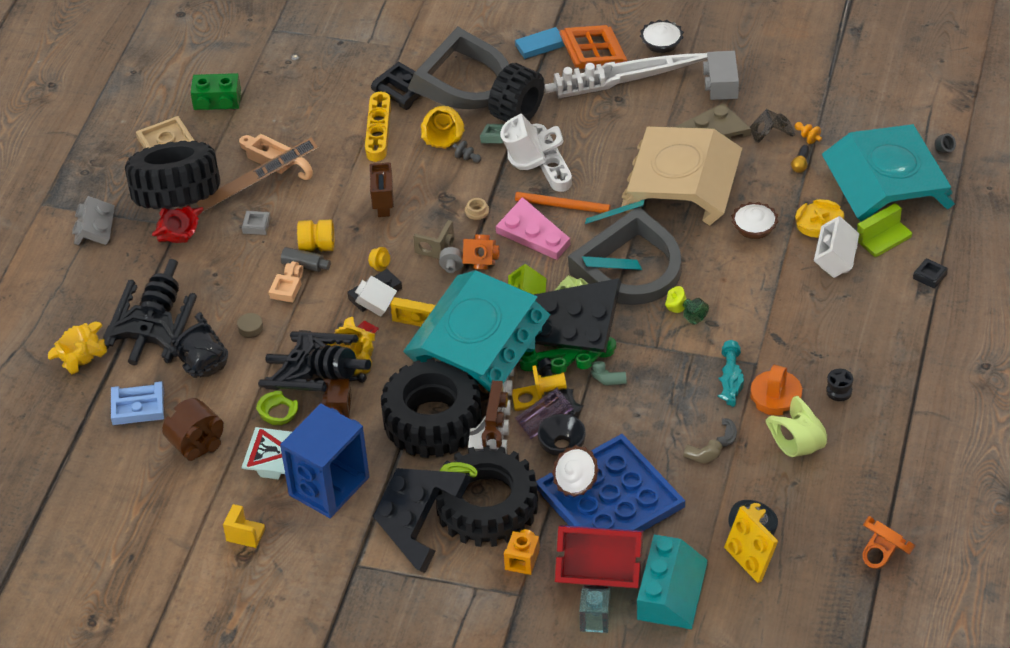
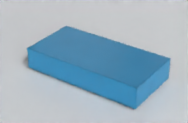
M557 27L515 40V46L524 59L564 47L565 44Z

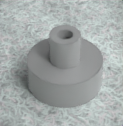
M447 247L440 252L439 264L446 272L454 273L463 267V252L460 249Z

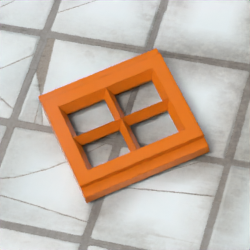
M607 25L571 27L560 30L559 34L575 68L585 69L587 63H593L596 68L597 64L603 66L609 62H615V64L627 62V58L612 28ZM602 36L605 43H594L591 37ZM586 37L589 44H578L575 38ZM609 49L612 55L600 57L598 50ZM593 50L595 57L584 58L581 52Z

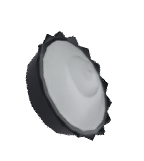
M668 20L650 21L648 25H644V28L640 30L642 42L645 43L648 49L657 53H666L674 50L680 43V40L684 38L682 36L684 31L681 30V26Z

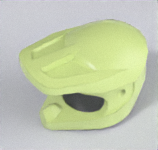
M794 396L791 400L790 415L792 419L774 415L766 419V424L777 445L790 457L812 454L824 448L827 444L825 427L799 396ZM781 425L785 426L794 437L792 440L785 439L781 432Z

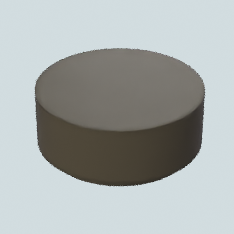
M247 313L242 315L237 321L238 331L244 337L257 336L263 330L262 318L258 314Z

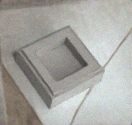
M246 211L242 225L243 234L266 235L271 219L270 212Z

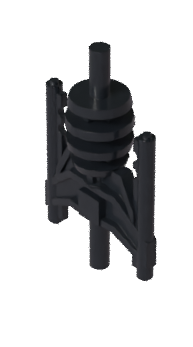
M169 259L163 274L156 273L152 275L142 294L141 306L134 305L130 310H128L130 307L129 301L133 300L132 294L136 292L138 287L135 285L134 280H128L110 325L105 331L103 339L107 349H109V346L113 347L118 339L131 338L136 340L128 359V363L131 365L138 364L146 343L158 344L164 349L161 356L164 358L165 363H171L174 357L170 351L172 338L179 337L183 333L197 299L195 293L185 296L183 300L184 306H181V313L177 315L173 325L170 311L173 308V303L176 301L179 291V284L173 278L178 262L174 259Z
M306 330L292 331L290 333L292 342H297V345L289 355H266V363L283 364V366L272 377L260 379L258 385L259 387L271 390L290 389L325 392L327 390L325 381L319 380L315 382L310 380L307 382V379L312 378L313 375L332 380L348 379L352 377L356 369L369 370L371 368V361L368 359H356L354 351L347 347L325 345L335 342L339 345L341 343L345 345L357 343L359 338L356 334L319 333Z

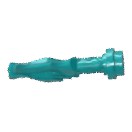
M728 340L722 346V355L727 360L726 365L722 368L723 376L718 378L722 383L723 392L717 396L727 401V405L735 407V397L743 389L744 375L740 366L736 365V357L741 354V347L737 341Z

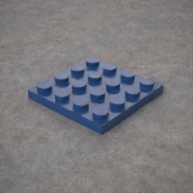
M623 434L591 450L597 459L599 472L597 481L584 495L576 497L571 495L565 496L563 492L558 491L557 485L553 483L554 476L552 473L537 480V491L569 526L644 531L685 508L683 497Z

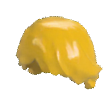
M437 106L424 117L421 124V138L427 145L446 149L460 141L465 131V125L458 112L452 107Z

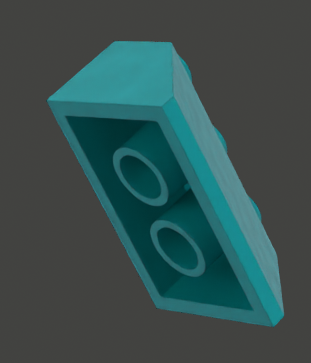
M654 534L637 598V620L692 629L708 560L682 539Z

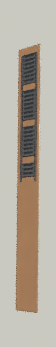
M311 137L216 190L213 195H209L207 199L199 200L197 205L203 207L204 212L290 164L297 158L317 149L318 146Z

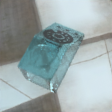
M583 585L579 610L580 631L608 633L612 586Z

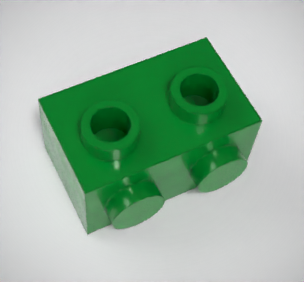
M238 73L193 75L191 99L194 110L239 109L241 86Z

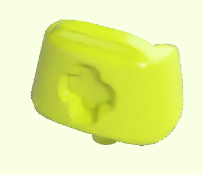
M676 286L668 291L665 306L671 312H682L687 305V299L683 287Z

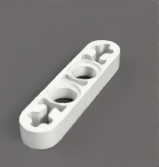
M532 124L536 127L538 134L547 130L542 124ZM550 135L545 140L546 144L554 142ZM556 147L544 153L546 163L540 165L552 189L564 192L572 186V175ZM549 163L559 164L556 167L547 166Z

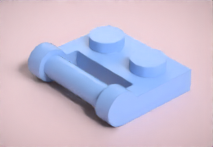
M163 381L154 382V385L111 387L112 425L164 419Z

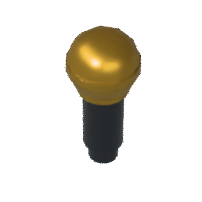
M803 145L800 148L798 156L791 162L792 169L797 173H802L807 169L806 159L809 153L807 145Z

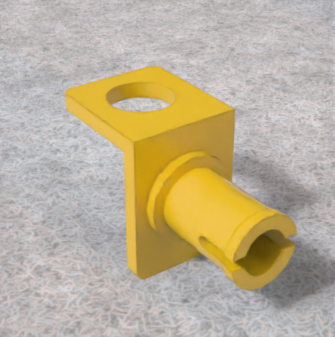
M536 365L532 366L535 385L513 389L512 391L515 411L544 406L543 395H545V392L567 389L564 372L541 377V375H538ZM528 393L533 396L530 402L522 403L519 401V397L522 394Z

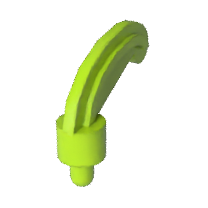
M451 462L445 464L440 469V471L469 473L471 477L477 476L475 467L461 462Z

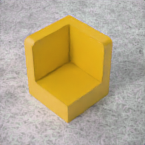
M235 504L232 505L223 523L226 541L257 548L265 531L264 524L246 520L243 506Z

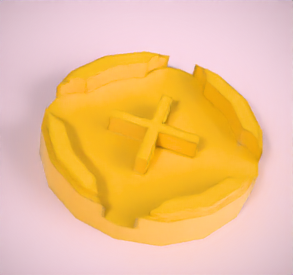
M818 199L814 200L812 204H803L797 210L795 220L797 229L802 234L819 238L822 225L839 216L844 220L845 217L844 212L837 203Z

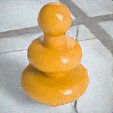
M801 122L795 123V129L801 131V136L807 138L808 144H813L816 140L819 142L822 140V137H820L821 128L819 126L813 128L811 124L803 126Z

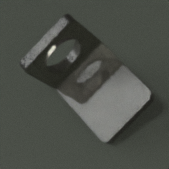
M768 109L750 126L754 140L758 143L772 128L792 137L795 135L790 121L783 114H776ZM764 121L765 127L761 133H758V126Z

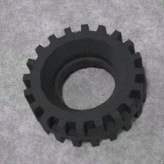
M490 445L483 447V451H475L474 447L468 448V454L464 456L460 452L454 454V462L469 464L476 468L477 476L472 477L469 483L479 479H497L510 487L511 494L502 503L494 506L479 507L468 503L463 497L460 499L441 489L435 499L437 516L440 517L442 527L448 526V534L451 537L459 534L460 542L466 544L470 539L475 540V546L482 547V542H491V547L497 546V540L505 539L506 543H509L513 531L520 532L525 529V524L529 526L533 524V514H537L538 511L537 481L534 469L529 470V462L526 459L519 462V453L513 451L508 455L505 453V447H500L497 451H491ZM447 460V461L443 464V466H444L445 464H448V463H451V462H449V461Z

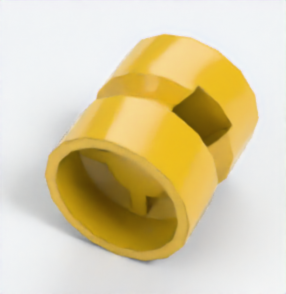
M312 220L298 221V249L307 252H313L315 248H318L320 251H334L333 220H319L317 224H314Z

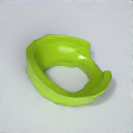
M273 391L260 398L256 409L261 419L269 424L281 426L290 422L295 417L298 411V401H292L285 397L282 391ZM280 404L289 407L288 414L284 418L269 416V411L273 407Z

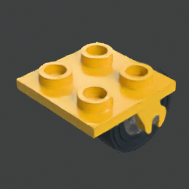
M740 500L733 505L729 513L728 523L731 531L724 548L757 583H760L763 580L778 540L773 536L778 526V518L771 508L761 502Z

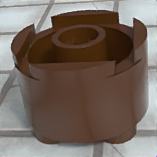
M197 398L186 399L173 408L176 412L171 418L169 416L166 417L162 433L188 461H193L208 451L214 452L221 445L220 437L223 433L224 422L203 401Z

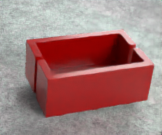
M558 526L557 552H565L564 556L559 555L556 557L555 582L639 588L642 561H636V557L642 556L644 531Z

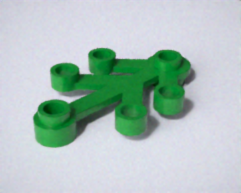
M609 337L606 353L556 347L559 349L537 353L535 350L532 352L525 351L519 360V366L524 371H533L532 366L536 365L537 367L540 360L549 358L553 359L551 361V370L555 374L566 372L567 367L575 360L579 369H588L598 357L605 358L614 354L616 340Z

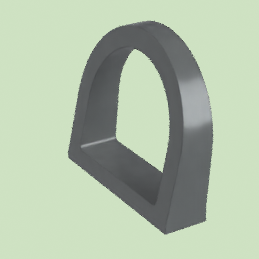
M457 26L413 74L408 89L453 108L480 109L488 107L490 90L479 93L465 92L432 76L454 51L484 63L493 70L496 77L504 67L509 65L507 59L496 48Z
M637 207L568 255L569 274L576 279H584L588 284L611 280L596 267H586L582 256L606 258L636 235H640L667 256L669 266L660 278L651 283L643 285H626L621 283L617 303L629 305L645 304L664 297L670 289L677 285L682 272L681 252L674 237L644 210Z

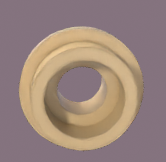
M473 198L468 201L465 207V214L472 220H481L489 214V206L485 200Z

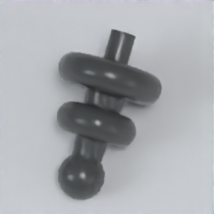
M463 140L459 145L453 144L452 147L456 149L454 153L455 158H460L463 155L465 161L470 158L475 163L481 161V156L473 153V147L467 148V141Z

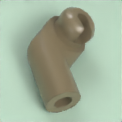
M713 439L702 449L687 445L683 457L707 464L720 456L722 444L718 440Z

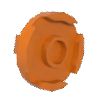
M774 364L770 371L761 373L753 380L750 398L751 401L753 400L756 403V408L759 411L768 415L780 416L783 415V411L790 410L791 400L794 396H799L802 399L803 388L800 381L794 375L787 372L786 367Z
M870 516L867 517L863 526L872 531L874 535L863 551L865 564L873 569L884 567L896 548L909 555L916 546L915 544L908 541L905 545L906 540L902 538L903 536L879 521H876L874 524L875 520ZM874 548H878L883 552V560L878 564H872L868 560V553Z

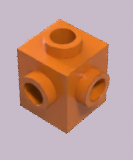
M475 234V239L463 240V264H474L473 269H488V265H495V260H499L500 247L496 245V240H490V235ZM480 248H483V249H484V255H483V256H481V255L479 254V249H480Z

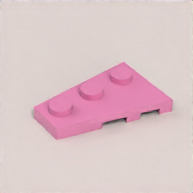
M523 197L496 225L497 234L556 260L570 246V238Z

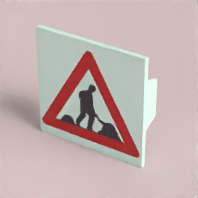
M255 427L242 469L255 470L260 477L279 480L280 475L285 474L280 444L292 432Z

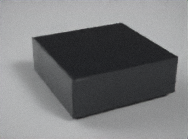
M926 258L913 273V279L935 289L947 275L948 268Z

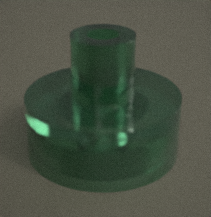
M696 298L692 301L686 299L683 302V307L685 308L683 316L691 324H698L708 314L709 305L701 298Z

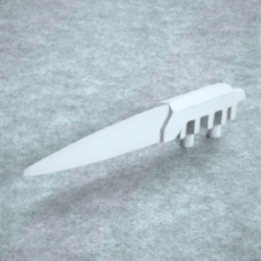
M707 53L659 56L616 64L615 62H609L603 66L597 64L596 70L593 63H587L584 73H580L579 68H576L573 75L572 68L565 67L562 77H560L559 73H555L554 83L545 84L544 91L545 94L556 92L559 99L606 90L620 83L650 77L706 60Z

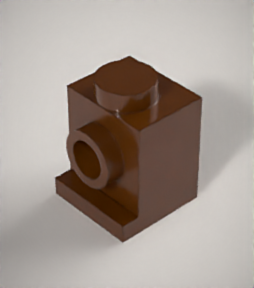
M324 379L327 390L323 393V405L334 408L343 416L350 418L352 398L350 379Z

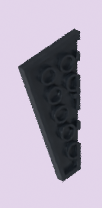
M617 278L534 294L538 296L535 301L550 314L542 326V332L535 337V344L606 353L621 280Z

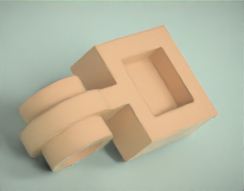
M294 261L286 264L284 275L277 274L268 292L270 299L294 302L301 286L302 265Z

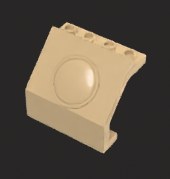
M647 127L644 137L637 147L639 150L638 155L632 162L634 168L627 178L629 184L622 194V206L648 198L688 200L705 209L702 221L710 226L725 213L742 147L715 129Z

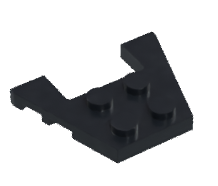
M396 468L373 517L417 570L425 573L436 552L432 548L418 542L416 538L439 491L442 489L462 499L472 478L471 476L459 472Z

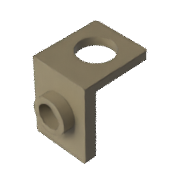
M447 221L438 239L414 234L415 253L439 259L440 252L444 248L453 246V221ZM420 242L428 243L432 250L424 249Z

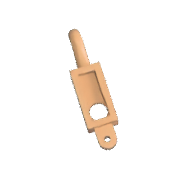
M262 134L256 138L245 135L239 139L240 147L246 150L247 158L261 165L291 149ZM303 157L297 158L290 164L275 171L282 174L292 165L297 164L305 172L298 173L301 179L309 180L313 176L311 165Z

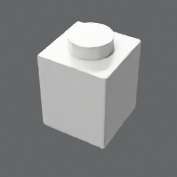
M370 276L367 281L362 280L355 293L358 294L355 302L381 317L387 310L397 290Z

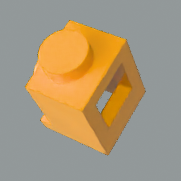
M523 529L520 532L513 531L507 549L504 551L505 570L531 575L540 551L539 536H536L534 532Z

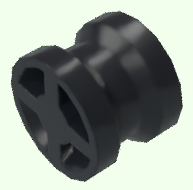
M842 368L832 370L827 377L826 392L828 397L834 401L848 400L852 395L853 375L850 371Z

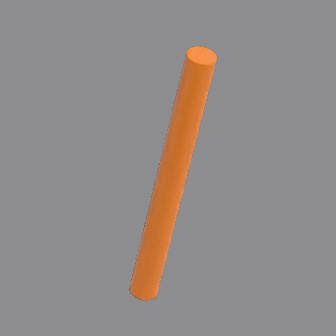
M516 192L515 201H519L523 197L527 202L597 213L610 211L611 208L609 204Z

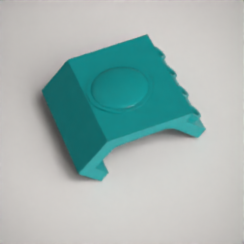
M914 124L850 132L822 153L848 203L861 222L893 201L932 196L947 210L955 205L950 196L953 194L950 189L951 185Z
M474 270L456 276L403 352L414 362L419 360L420 362H427V359L434 357L470 374L490 392L492 380L505 382L550 314L535 301L538 296Z

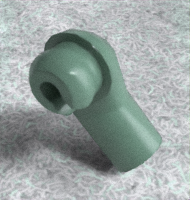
M596 361L592 364L593 370L591 374L593 378L603 385L627 384L626 371L609 372L605 369L603 361Z

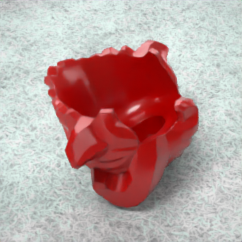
M188 205L182 207V209L176 208L174 210L162 208L159 212L161 218L157 222L156 230L152 233V236L157 237L159 243L167 241L172 243L188 242L196 232L199 220L198 215L203 212L204 208H191Z

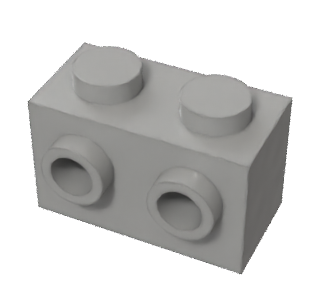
M735 51L707 52V61L703 62V75H708V77H705V91H710V99H738L739 78Z

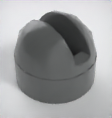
M949 133L938 136L934 143L935 149L940 153L952 152L956 147L955 138Z

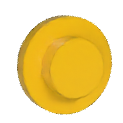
M385 247L371 250L368 259L370 267L380 272L386 269L390 263V254Z

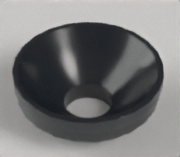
M552 415L546 418L538 428V440L541 447L552 455L559 456V453L564 452L567 447L572 448L575 445L582 447L585 442L586 431L584 424L572 415ZM558 440H566L570 443L564 448H559L555 445Z

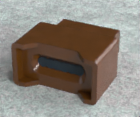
M373 163L369 165L372 209H377L378 217H389L390 208L394 207L391 163Z

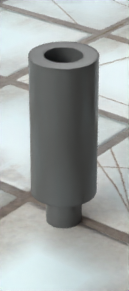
M285 247L281 254V264L286 265L294 261L302 265L303 269L311 271L329 270L331 265L330 260H325L323 255Z

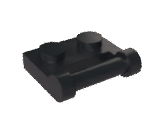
M397 62L377 77L371 84V90L388 93L390 98L398 102L399 106L405 110L410 109L413 102L422 96L408 89L413 74L416 71L400 62ZM389 83L395 86L396 88L400 89L406 94H400L399 92L388 87L387 84Z

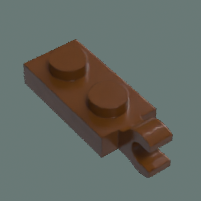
M492 380L485 418V430L481 436L483 447H486L487 441L490 439L496 440L497 448H500L502 445V434L498 429L504 426V412H502V408H507L508 392H503V381Z

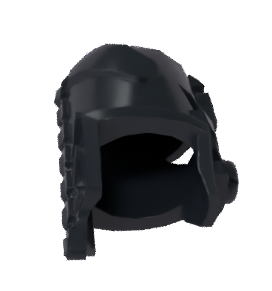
M199 312L194 316L198 324L185 330L179 337L172 338L170 347L173 356H178L185 363L182 365L183 369L193 378L198 376L200 378L209 377L217 373L219 370L224 369L228 359V350L224 348L223 343L220 342L219 337L216 336L210 324L207 323L203 314Z

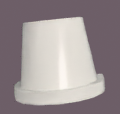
M522 114L508 120L500 131V137L508 151V159L519 170H529L546 163L544 153L563 143L562 133L558 126L538 134L536 127ZM551 134H555V141L551 144H546V138Z

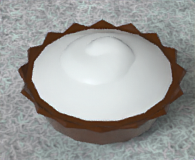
M760 202L741 204L739 208L734 209V213L731 215L733 219L731 222L735 225L738 232L750 239L766 237L776 228V224L779 222L775 209L770 208L768 204H761Z
M575 445L572 448L567 447L564 452L559 453L551 473L554 476L553 483L557 485L558 491L563 492L565 496L571 495L576 497L584 495L586 491L593 487L597 481L599 469L593 452L589 451L585 446L579 447Z

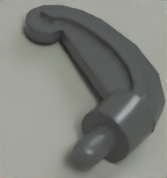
M728 418L722 419V424L726 426L725 435L716 439L721 442L722 447H726L736 440V425Z

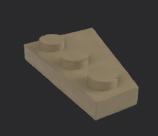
M724 103L676 126L677 128L715 129L730 140L731 136L740 134L743 137L751 136V128Z

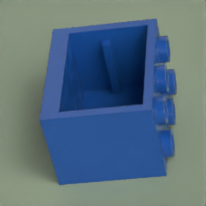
M321 403L280 444L289 496L330 519L370 477L363 426L358 421L351 420L340 414L336 409L329 408Z

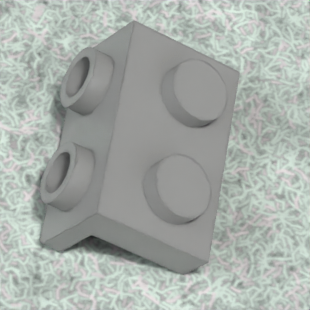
M87 196L85 202L78 205L75 217L78 220L75 222L72 234H75L74 244L79 245L84 237L106 245L110 239L115 205Z

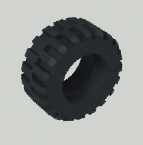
M179 141L154 145V147H147L141 152L134 153L125 164L131 200L136 205L147 209H171L172 207L194 204L199 200L207 199L209 195H213L220 185L215 151L209 144L204 142Z
M427 359V362L415 361L409 367L405 365L399 369V373L395 372L389 378V382L383 387L381 408L384 430H386L390 441L394 442V445L401 450L405 448L408 454L414 456L415 454H420L422 458H429L430 455H436V458L443 457L445 453H450L451 455L457 452L459 447L464 448L469 444L470 428H476L482 422L481 398L477 381L467 372L443 361L437 362L435 359ZM428 402H441L451 406L443 412L430 415L412 411L417 406Z

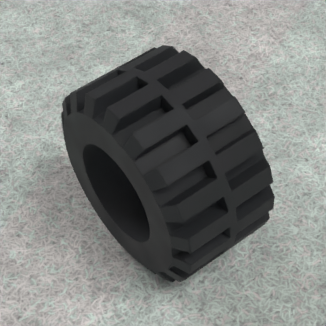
M510 63L504 67L490 90L488 99L490 114L505 122L522 114L530 121L537 112L544 95L545 84L542 74L518 63Z

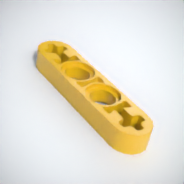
M376 92L370 96L365 152L366 158L374 162L383 160L387 155L391 101L390 95L386 92ZM375 117H384L382 120H374ZM376 132H381V133H383V134L380 135V136H373V135H372L373 133H376ZM374 145L378 146L377 151H374Z

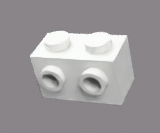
M840 216L822 225L814 261L833 278L849 272L854 265L859 233Z

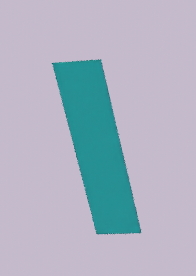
M645 199L586 218L585 224L643 206Z
M582 256L586 267L642 270L638 260Z

